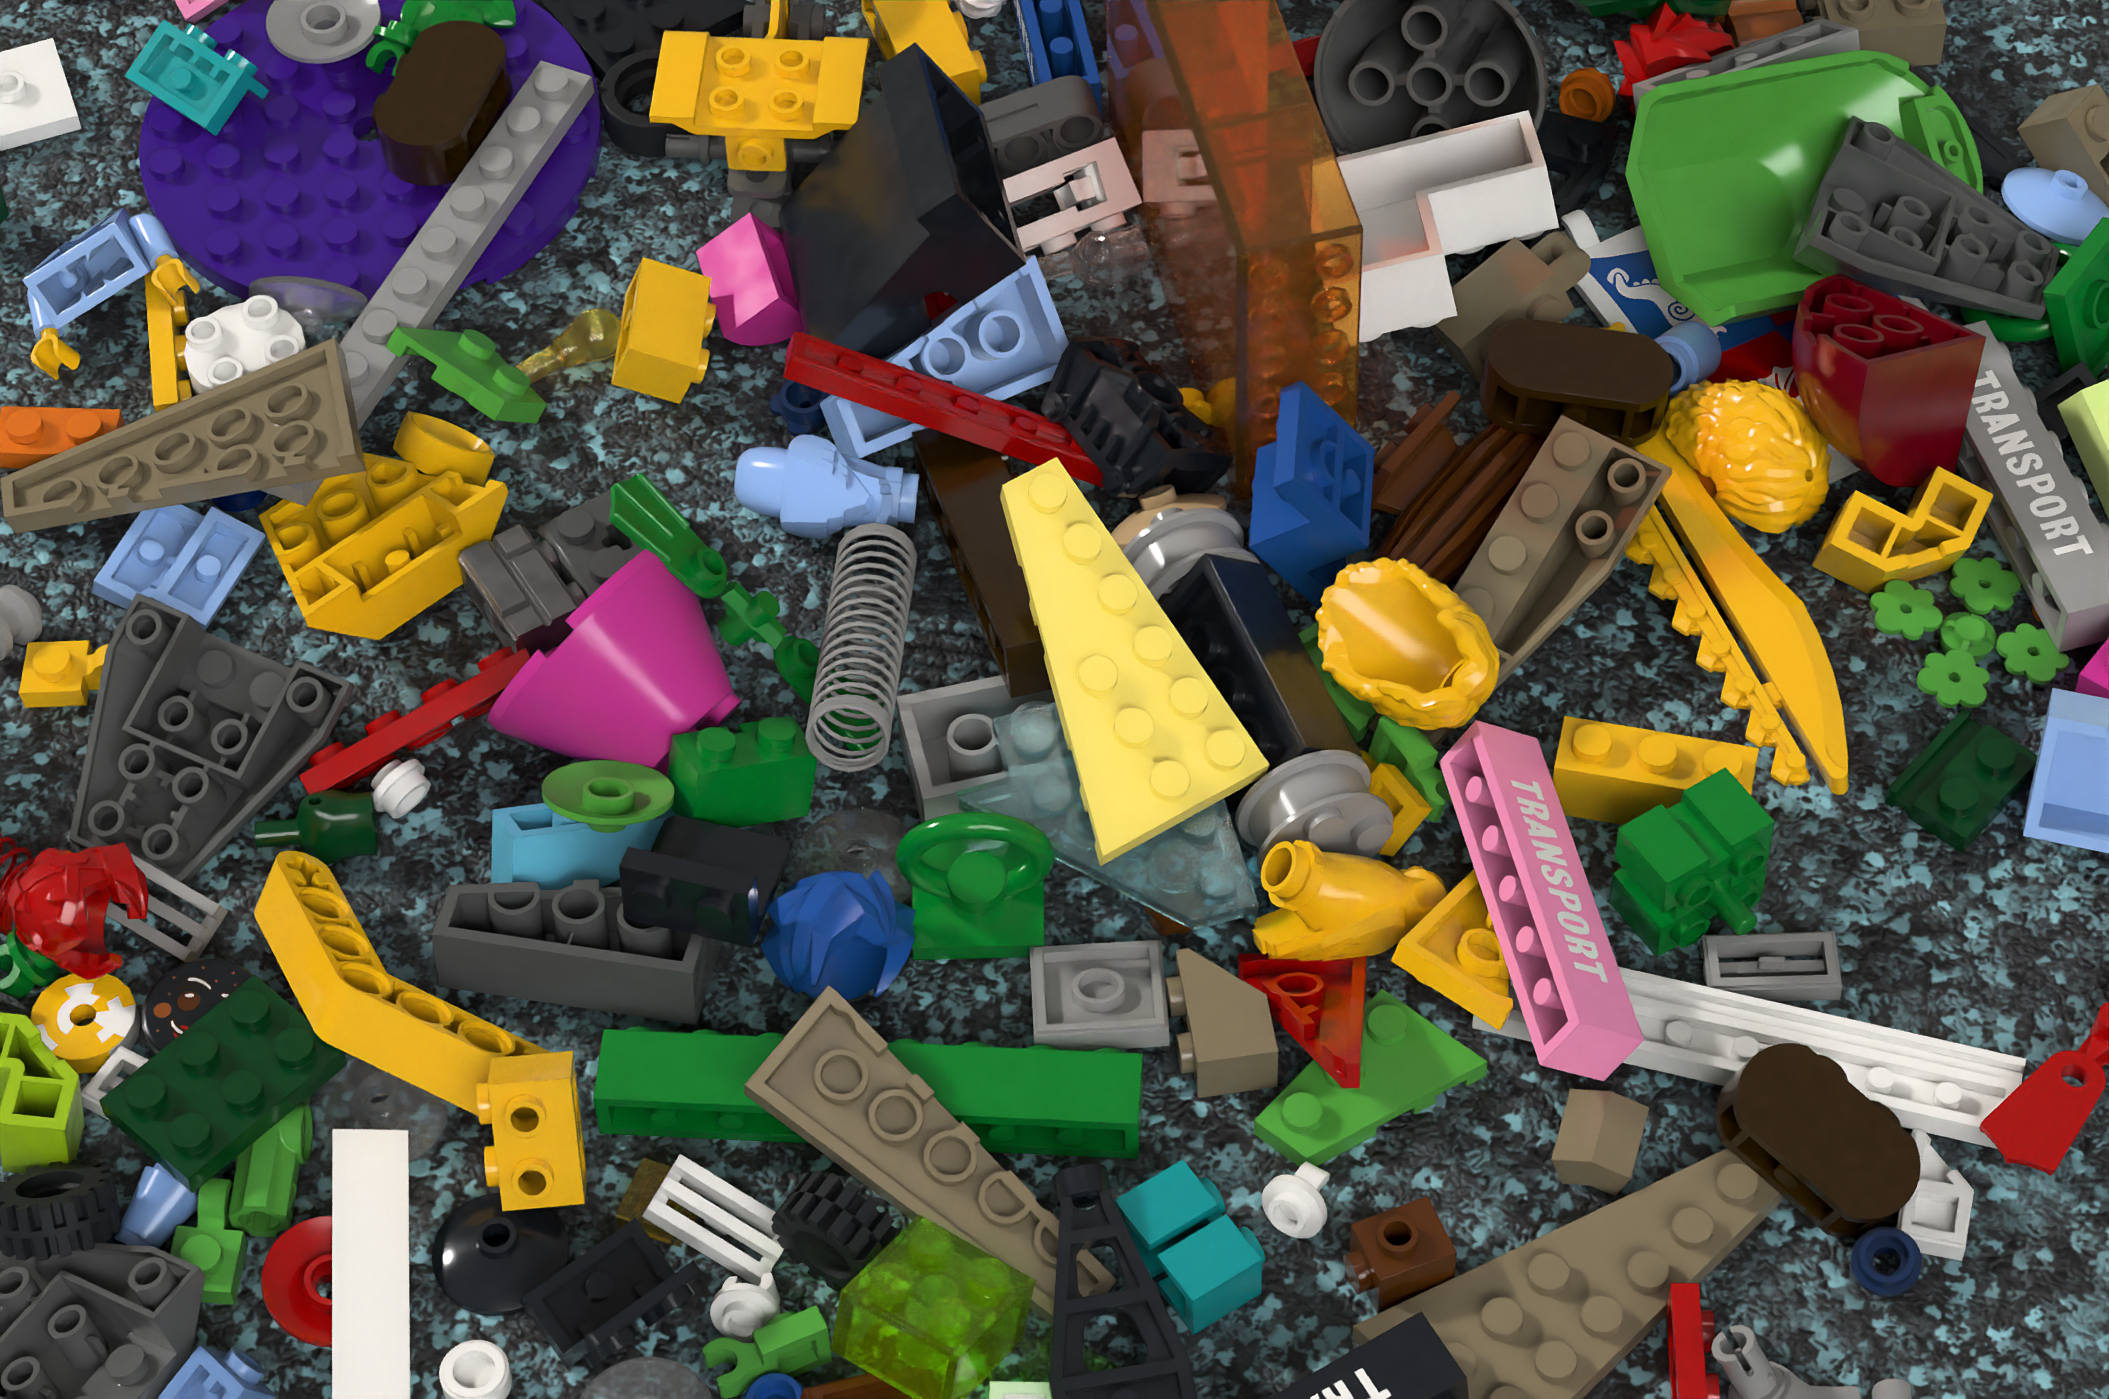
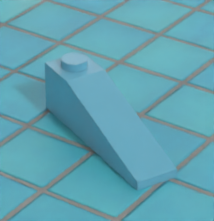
M545 803L493 809L491 880L493 883L537 882L540 890H558L573 885V880L599 879L600 888L620 880L619 865L628 847L651 851L663 822L668 817L676 815L670 808L659 817L627 825L622 831L602 833L592 830L586 823L571 820L557 814Z

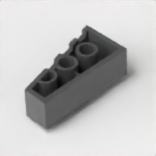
M599 879L573 880V885L558 890H540L537 882L450 885L431 934L439 987L697 1025L723 942L624 919L621 887L600 888Z

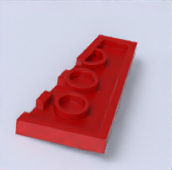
M511 646L504 647L478 662L477 667L481 673L458 685L455 678H450L424 692L420 696L424 705L402 717L398 709L373 720L364 727L368 737L345 749L343 743L339 741L318 751L308 758L311 769L298 775L308 794L329 789L342 791L380 771L393 760L398 759L395 754L398 750L406 747L409 752H412L445 737L454 728L451 721L460 715L463 716L464 720L474 717L479 719L490 712L501 693L532 655L526 648L514 653Z

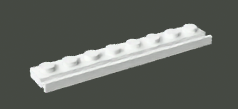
M1618 967L1644 1041L1622 1063L1724 1086L1752 1057L1765 1048L1783 1043L1802 1044L1810 1047L1816 1054L1827 1056L1838 1063L1845 1071L1848 1081L1869 1100L1878 1101L1895 1113L1901 1127L1923 1129L1926 1133L1998 1149L1987 1135L1980 1131L1979 1127L1981 1122L2022 1084L2026 1064L2025 1058ZM1510 977L1508 997L1513 999V1008L1504 1027L1498 1031L1473 1014L1472 1028L1532 1042Z

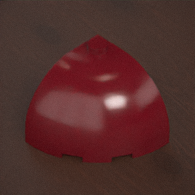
M1843 273L1820 279L1808 286L1805 290L1803 302L1799 301L1792 336L1794 378L1809 417L1822 436L1839 454L1860 470L1887 485L1918 488L1937 466L1953 474L1955 473L1986 336Z

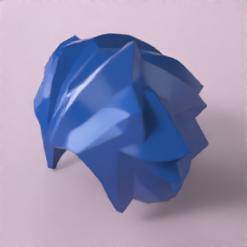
M878 869L870 875L868 880L861 873L827 871L799 880L786 889L780 897L770 903L768 913L774 923L760 946L772 970L787 988L791 986L794 994L805 991L812 999L820 996L829 985L845 1000L859 998L873 988L874 997H878L898 976L909 956L915 939L913 926L915 910L894 899L889 884Z

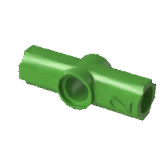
M310 1096L235 1158L237 1165L228 1214L232 1227L242 1229L255 1237H276L277 1233L281 1230L290 1228L294 1200L297 1193L300 1164H308L312 1151L313 1117L309 1105Z

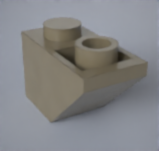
M2100 84L2048 96L2017 128L2019 134L2040 168L2055 172L2067 170L2079 175L2086 181L2088 188L2109 208L2108 97Z
M1189 948L1176 950V976L1165 978L1166 999L1170 1018L1182 1016L1185 1033L1176 1034L1178 1063L1181 1074L1193 1073L1197 1097L1203 1098L1277 1087L1278 1047L1267 995Z

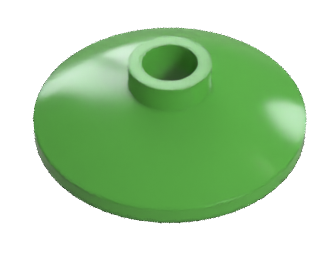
M590 760L572 763L551 772L542 784L543 801L551 810L571 820L586 823L592 830L602 833L619 832L625 829L627 825L645 822L661 816L671 808L675 793L672 782L659 771L641 764L616 760Z

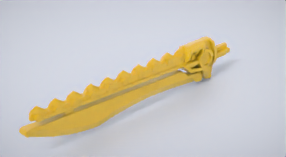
M1621 322L1613 323L1609 328H1600L1626 332L1625 325ZM1663 416L1658 432L1647 442L1631 447V449L1672 469V475L1657 499L1766 683L1761 685L1655 504H1653L1627 546L1625 556L1639 565L1642 563L1653 565L1654 568L1648 586L1650 593L1661 600L1667 598L1677 601L1672 628L1685 636L1690 634L1700 636L1701 642L1696 664L1710 673L1716 671L1726 675L1720 697L1721 702L1734 710L1741 708L1750 711L1745 738L1760 748L1766 746L1774 747L1776 750L1771 777L1784 786L1789 784L1799 786L1810 780V774L1806 768V758L1801 753L1776 711L1781 708L1830 791L1835 795H1844L1848 791L1849 783L1848 751L1843 709L1834 672L1821 637L1804 603L1770 570L1740 536L1708 494L1694 469L1688 465L1687 459L1677 453V448L1672 446V442L1667 438L1666 430L1669 424L1666 423L1665 416Z

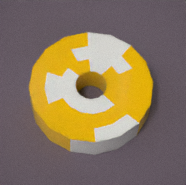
M75 974L57 979L41 992L32 1007L31 1022L41 1032L42 1041L59 1061L65 1059L77 1074L98 1072L120 1045L131 1050L139 1037L141 1018L130 988L117 977L109 974L91 980H86ZM84 1019H94L93 1022L86 1026H77Z

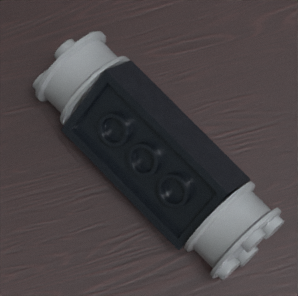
M1174 507L1161 511L1152 519L1150 526L1136 535L1122 552L1270 764L1265 776L1216 802L1229 831L1239 833L1247 843L1258 847L1257 868L1260 875L1263 862L1269 851L1276 844L1283 841L1293 844L1295 840L1314 842L1324 852H1341L1373 858L1393 833L1392 812L1383 799L1369 792L1371 783L1369 768L1361 758L1362 754L1262 564L1253 554L1243 550L1244 533L1238 520L1230 513L1215 508L1183 510Z

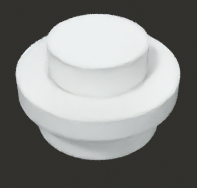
M399 759L393 760L377 773L371 782V787L374 789V807L377 812L386 811L392 818L396 819L411 811L425 797L431 783L423 775L425 767L417 759H411L404 763Z

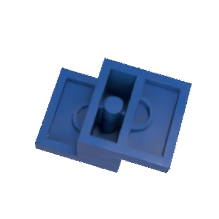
M1300 380L1281 388L1279 417L1276 422L1277 441L1257 449L1255 476L1252 482L1253 500L1248 541L1249 548L1258 559L1265 561L1290 584L1295 592L1302 594L1319 609L1322 607L1320 599L1323 596L1324 590L1334 585L1336 574L1346 568V556L1369 548L1375 449L1310 387Z

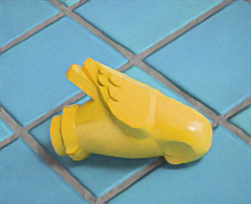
M1295 840L1292 844L1283 841L1276 844L1269 851L1261 869L1262 886L1268 891L1271 902L1280 909L1256 918L1254 929H1252L1253 939L1262 954L1268 953L1269 959L1331 961L1372 956L1383 953L1396 943H1399L1409 931L1448 895V891L1444 881L1439 876L1424 869L1422 866H1412L1407 870H1398L1385 862L1365 856L1341 852H1324L1314 842Z

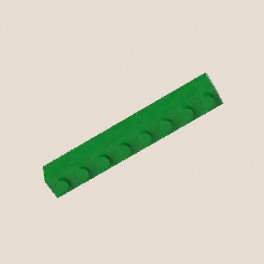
M640 1026L630 1027L626 1030L603 1029L593 1095L600 1134L810 1144L744 1094L746 1082L786 1035L780 1033H764L759 1036L723 1035L720 1032L705 1029L692 1033L657 1032ZM899 1039L887 1042L888 1050L912 1075L917 1073L934 1091L936 1100L959 1123L963 1121L980 1138V1145L987 1152L1139 1159L1144 1092L1143 1054L1126 1053L1115 1048H1102L1096 1051L1058 1050L1048 1045H1034L1028 1048L991 1047L981 1042H966L961 1045L924 1044L914 1039Z

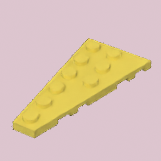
M1056 457L1003 484L1000 494L1001 503L1018 566L1022 567L1030 596V610L1034 625L1038 626L1045 651L1044 661L1067 747L1073 754L1081 784L1079 791L1085 812L1089 813L1096 839L1094 846L1099 864L1102 866L1266 775L1270 764L1059 459Z

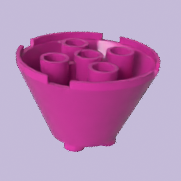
M644 549L612 575L565 620L574 631L558 648L555 646L546 654L538 649L501 693L489 712L487 722L497 732L580 762L616 760L641 764L655 769L667 777L672 735L701 731L709 727H719L737 710L743 701L733 690L697 594L671 574L658 556Z

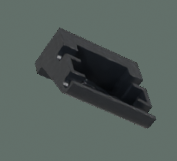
M916 42L876 68L882 93L782 205L778 216L804 333L880 360L932 327L924 299L926 295L933 292H946L964 306L1026 265L984 113Z

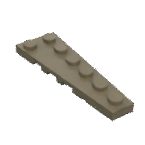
M828 985L746 1082L744 1094L1053 1326L1059 1220L1051 1211L1042 1208L1037 1203L1034 1194L1011 1170L1005 1171L980 1145V1138L963 1121L959 1123L936 1100L934 1091L917 1073L912 1075L888 1050V1043L835 989ZM1087 1249L1081 1250L1076 1258L1080 1294L1083 1297L1112 1292L1117 1279Z

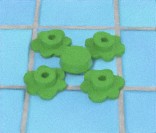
M1960 558L1954 563L1952 568L1954 578L1950 582L1949 590L1954 596L1963 598V604L1970 612H1956L1943 620L1941 611L1933 606L1934 596L1931 592L1925 589L1914 590L1911 584L1898 579L1889 581L1885 585L1883 592L1874 593L1870 599V607L1876 612L1874 624L1878 630L1885 634H1899L1908 640L1915 641L1922 637L1924 631L1932 632L1940 627V645L1946 655L1944 656L1940 653L1928 654L1924 661L1925 668L1919 671L1916 683L1924 693L1935 695L1937 702L1945 708H1954L1959 703L1968 708H1977L1983 705L1987 697L1985 687L1989 682L1990 675L1987 670L1975 665L1977 662L1984 660L1995 645L1997 652L2006 658L2005 668L2009 673L2017 676L2022 675L2038 685L2051 683L2055 678L2056 672L2065 671L2070 663L2069 657L2064 652L2058 653L2046 629L2037 631L2034 626L2023 623L2016 627L2015 632H2005L1997 639L1993 626L1986 619L1979 616L1990 613L1993 608L2002 612L2010 610L2014 603L2013 597L2018 594L2021 588V582L2017 575L2008 570H2001V564L1993 558H1983L1980 562L1972 558Z

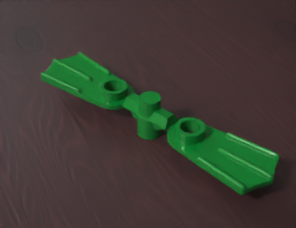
M638 473L629 480L617 482L611 486L609 521L643 550L647 549L658 556L669 572L697 595L707 599H714L722 594L720 598L724 601L726 613L718 619V629L724 640L733 646H741L751 638L756 642L768 643L773 648L774 661L780 674L810 706L820 652L807 639L791 635L784 636L787 629L774 618L780 612L777 599L768 591H761L752 597L738 582L729 581L727 584V566L722 556L701 541L691 530L690 523L644 473ZM838 677V678H836V679H837L838 681H840L841 683H844V682H855V683H858V682H856V681L848 680V679L845 678V677ZM843 689L834 690L839 695H859L873 701L877 699L872 694L860 695L846 692ZM842 709L845 712L864 714L856 710ZM835 711L829 712V715L834 719L851 726H867L875 723L872 718L859 720L844 717ZM824 716L820 717L833 732L852 739L868 738L881 730L878 727L874 730L855 732L841 729L827 721ZM883 737L870 743H843L851 751H862L877 745ZM864 755V756H856V757H857V758H863V757H865V756H867V755Z

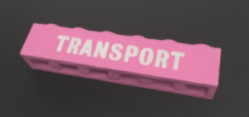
M1475 720L1443 756L1439 764L1539 1064L1605 1081L1644 1041L1539 741L1532 736Z

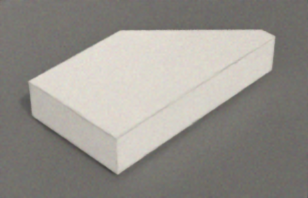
M1913 1128L1911 1136L1915 1139L1920 1155V1177L1914 1194L1899 1209L1896 1228L1911 1236L1917 1243L1921 1253L1962 1261L1966 1247L1974 1189L1958 1170H1951L1930 1145L1931 1138L1923 1129Z

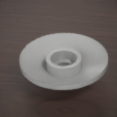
M274 0L266 16V29L272 45L288 58L313 64L331 63L358 53L374 39V36L371 35L374 27L381 25V10L378 0Z

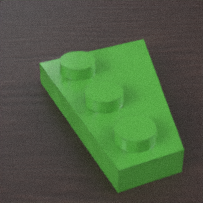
M1381 989L1365 1005L1360 1089L1342 1088L1313 1059L1254 1120V1135L1300 1167L1307 1161L1317 1167L1375 1136L1376 1128L1409 1110L1413 1114L1435 1104L1437 1095L1461 1082L1467 1087L1487 1075L1488 1061Z

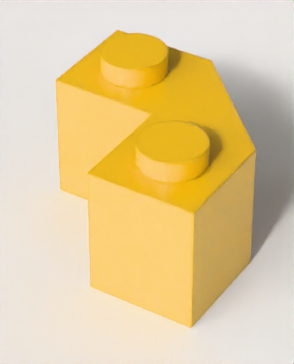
M1939 466L1917 488L1905 515L1855 490L1836 513L1811 566L1866 594L1883 590L1885 585L1891 580L1898 579L1909 582L1946 571L1970 547L1994 494Z

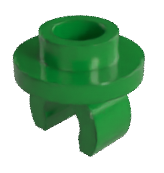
M390 20L387 28L375 26L371 35L380 42L369 50L366 57V66L373 72L381 75L385 63L390 58L397 57V63L392 72V76L395 77L400 57L404 53L410 52L420 32L394 20Z
M15 928L7 934V943L0 945V969L5 972L12 970L6 978L0 980V992L18 999L27 995L35 984L46 987L56 981L59 977V967L55 964L54 960L29 950L20 941L15 933Z

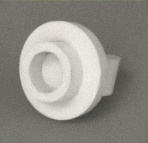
M1306 1161L1299 1167L1294 1176L1279 1175L1273 1178L1262 1193V1206L1271 1223L1281 1232L1295 1238L1303 1239L1316 1235L1327 1220L1326 1204L1319 1191L1328 1182L1330 1173Z
M763 1273L759 1286L739 1283L737 1276L727 1278L722 1289L716 1293L710 1309L711 1320L721 1334L737 1339L742 1343H753L752 1332L764 1327L770 1319L781 1314L779 1306L780 1296L772 1273Z

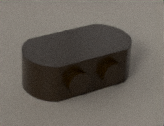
M455 20L442 22L420 32L410 52L404 53L400 57L394 80L386 94L381 93L377 97L372 112V123L378 130L384 162L396 177L408 183L422 186L443 185L456 181L495 126L513 94V87L507 72L506 62L508 59L505 44L494 30L472 21Z
M1519 318L1502 325L1490 338L1479 389V400L1486 415L1506 431L1549 436L1560 416L1563 415L1631 448L1647 442L1660 429L1673 380V364L1663 347L1644 334Z
M1783 1043L1765 1048L1738 1070L1726 1082L1719 1094L1715 1110V1121L1721 1143L1827 1235L1855 1237L1876 1228L1902 1208L1910 1200L1917 1188L1921 1167L1918 1147L1915 1139L1901 1127L1895 1113L1884 1104L1869 1100L1848 1081L1845 1071L1838 1063L1827 1056L1816 1054L1806 1045Z

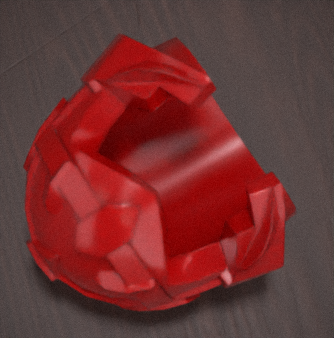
M125 842L110 846L91 847L78 853H72L67 849L58 850V848H48L40 852L33 864L23 872L24 875L21 879H14L7 896L11 917L16 928L15 933L20 941L34 953L54 960L55 964L86 980L101 978L122 966V956L111 952L108 953L104 942V920L110 898L112 896L114 903L126 904L128 919H146L149 899L146 876L134 863Z

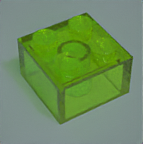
M918 1215L841 1290L831 1351L914 1399H966L1023 1340L1035 1280Z

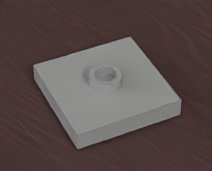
M1162 940L1030 947L1034 1045H1048L1058 1050L1072 1051L1170 1046Z

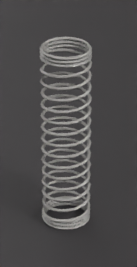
M880 523L859 525L847 532L838 545L805 735L809 751L820 763L838 771L857 772L867 770L880 763L889 749L918 557L914 543L904 532L891 525ZM870 535L888 537L902 546V548L888 541L867 540L855 543L849 548L847 547L858 538ZM869 545L886 546L897 551L906 560L907 566L900 559L884 552L867 551L854 554L848 559L846 557L860 547ZM864 557H883L896 563L905 574L902 576L899 571L878 563L867 562L849 568L846 566L856 559ZM864 568L883 569L894 574L898 580L892 581L884 576L871 574L854 576L852 572ZM862 580H879L886 584L878 585L866 583ZM855 593L861 598L852 599L849 595ZM884 600H893L895 603L892 604V605H890V604H888V603H886V602H883V601H884ZM861 603L877 604L882 607H871L862 605ZM854 605L859 609L851 611L848 609V606ZM890 611L893 615L888 617L880 612ZM860 614H862V615L876 616V617H878L879 619H871V618H867V617H862V616H860ZM853 617L858 621L850 623L845 618ZM880 623H889L891 626L888 627V628H885V627H882V626H880V625H878V624H880ZM858 626L871 627L876 630L871 631L867 629L858 628ZM850 628L857 633L848 635L844 630ZM886 634L889 638L883 640L881 638L876 637L875 635ZM855 638H859V639H869V640H872V641H875V642H866V641L857 640V639H855ZM848 640L856 645L845 646L842 642ZM884 646L887 650L881 652L872 647ZM856 651H866V652H870V653H872V654H865V653L856 652ZM847 652L855 657L845 659L840 654ZM882 658L885 662L878 664L870 659ZM855 663H863V664H868V665H870V666H864V665H859V664H855ZM845 664V665L849 666L850 668L859 669V670H851V669H850V670H845V671H843V670L840 669L838 666ZM880 670L883 674L876 676L867 671ZM838 677H845V678H847L848 680L857 681V682H862V683H855V682H844V683H841V682L838 681L836 678H838ZM878 682L881 686L873 688L865 683ZM843 689L846 692L860 695L876 694L879 698L873 701L859 695H839L834 690ZM884 702V707L882 708L879 704ZM842 709L856 710L864 714L845 712ZM835 711L844 717L859 720L872 718L875 723L867 726H851L834 719L829 715V712ZM824 716L827 721L841 729L855 732L874 730L878 727L881 730L868 738L852 739L840 736L830 730L820 717ZM816 723L826 734L842 742L862 744L873 742L881 737L883 738L877 745L867 750H843L827 742L819 733ZM816 738L820 741V743L823 746L827 747L828 749L834 751L837 754L852 757L864 755L868 756L857 759H846L836 757L830 754L829 752L825 751L816 741Z

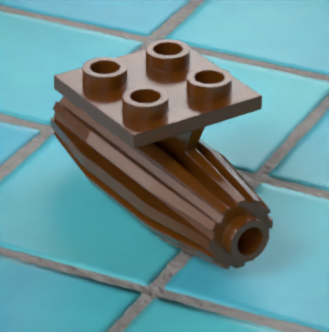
M1453 390L1436 407H1433L1428 402L1424 403L1405 427L1404 432L1407 435L1401 442L1397 444L1393 440L1389 441L1374 459L1370 517L1371 520L1379 510L1399 515L1371 562L1382 557L1396 561L1404 558L1409 563L1416 564L1419 569L1424 570L1430 577L1437 579L1445 585L1466 570L1548 437L1506 431L1493 422L1464 445L1457 448L1446 427V423L1461 399V396Z

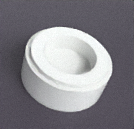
M484 1340L463 1342L452 1348L440 1365L439 1377L446 1399H506L511 1390L512 1374L507 1356L501 1348L491 1342Z

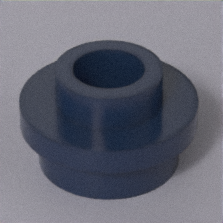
M1894 1227L1871 1229L1864 1233L1853 1247L1851 1255L1852 1273L1859 1285L1869 1293L1881 1297L1901 1295L1916 1283L1922 1267L1920 1249L1914 1239L1900 1229ZM1887 1253L1897 1259L1899 1268L1893 1273L1884 1274L1874 1267L1872 1260L1879 1254Z

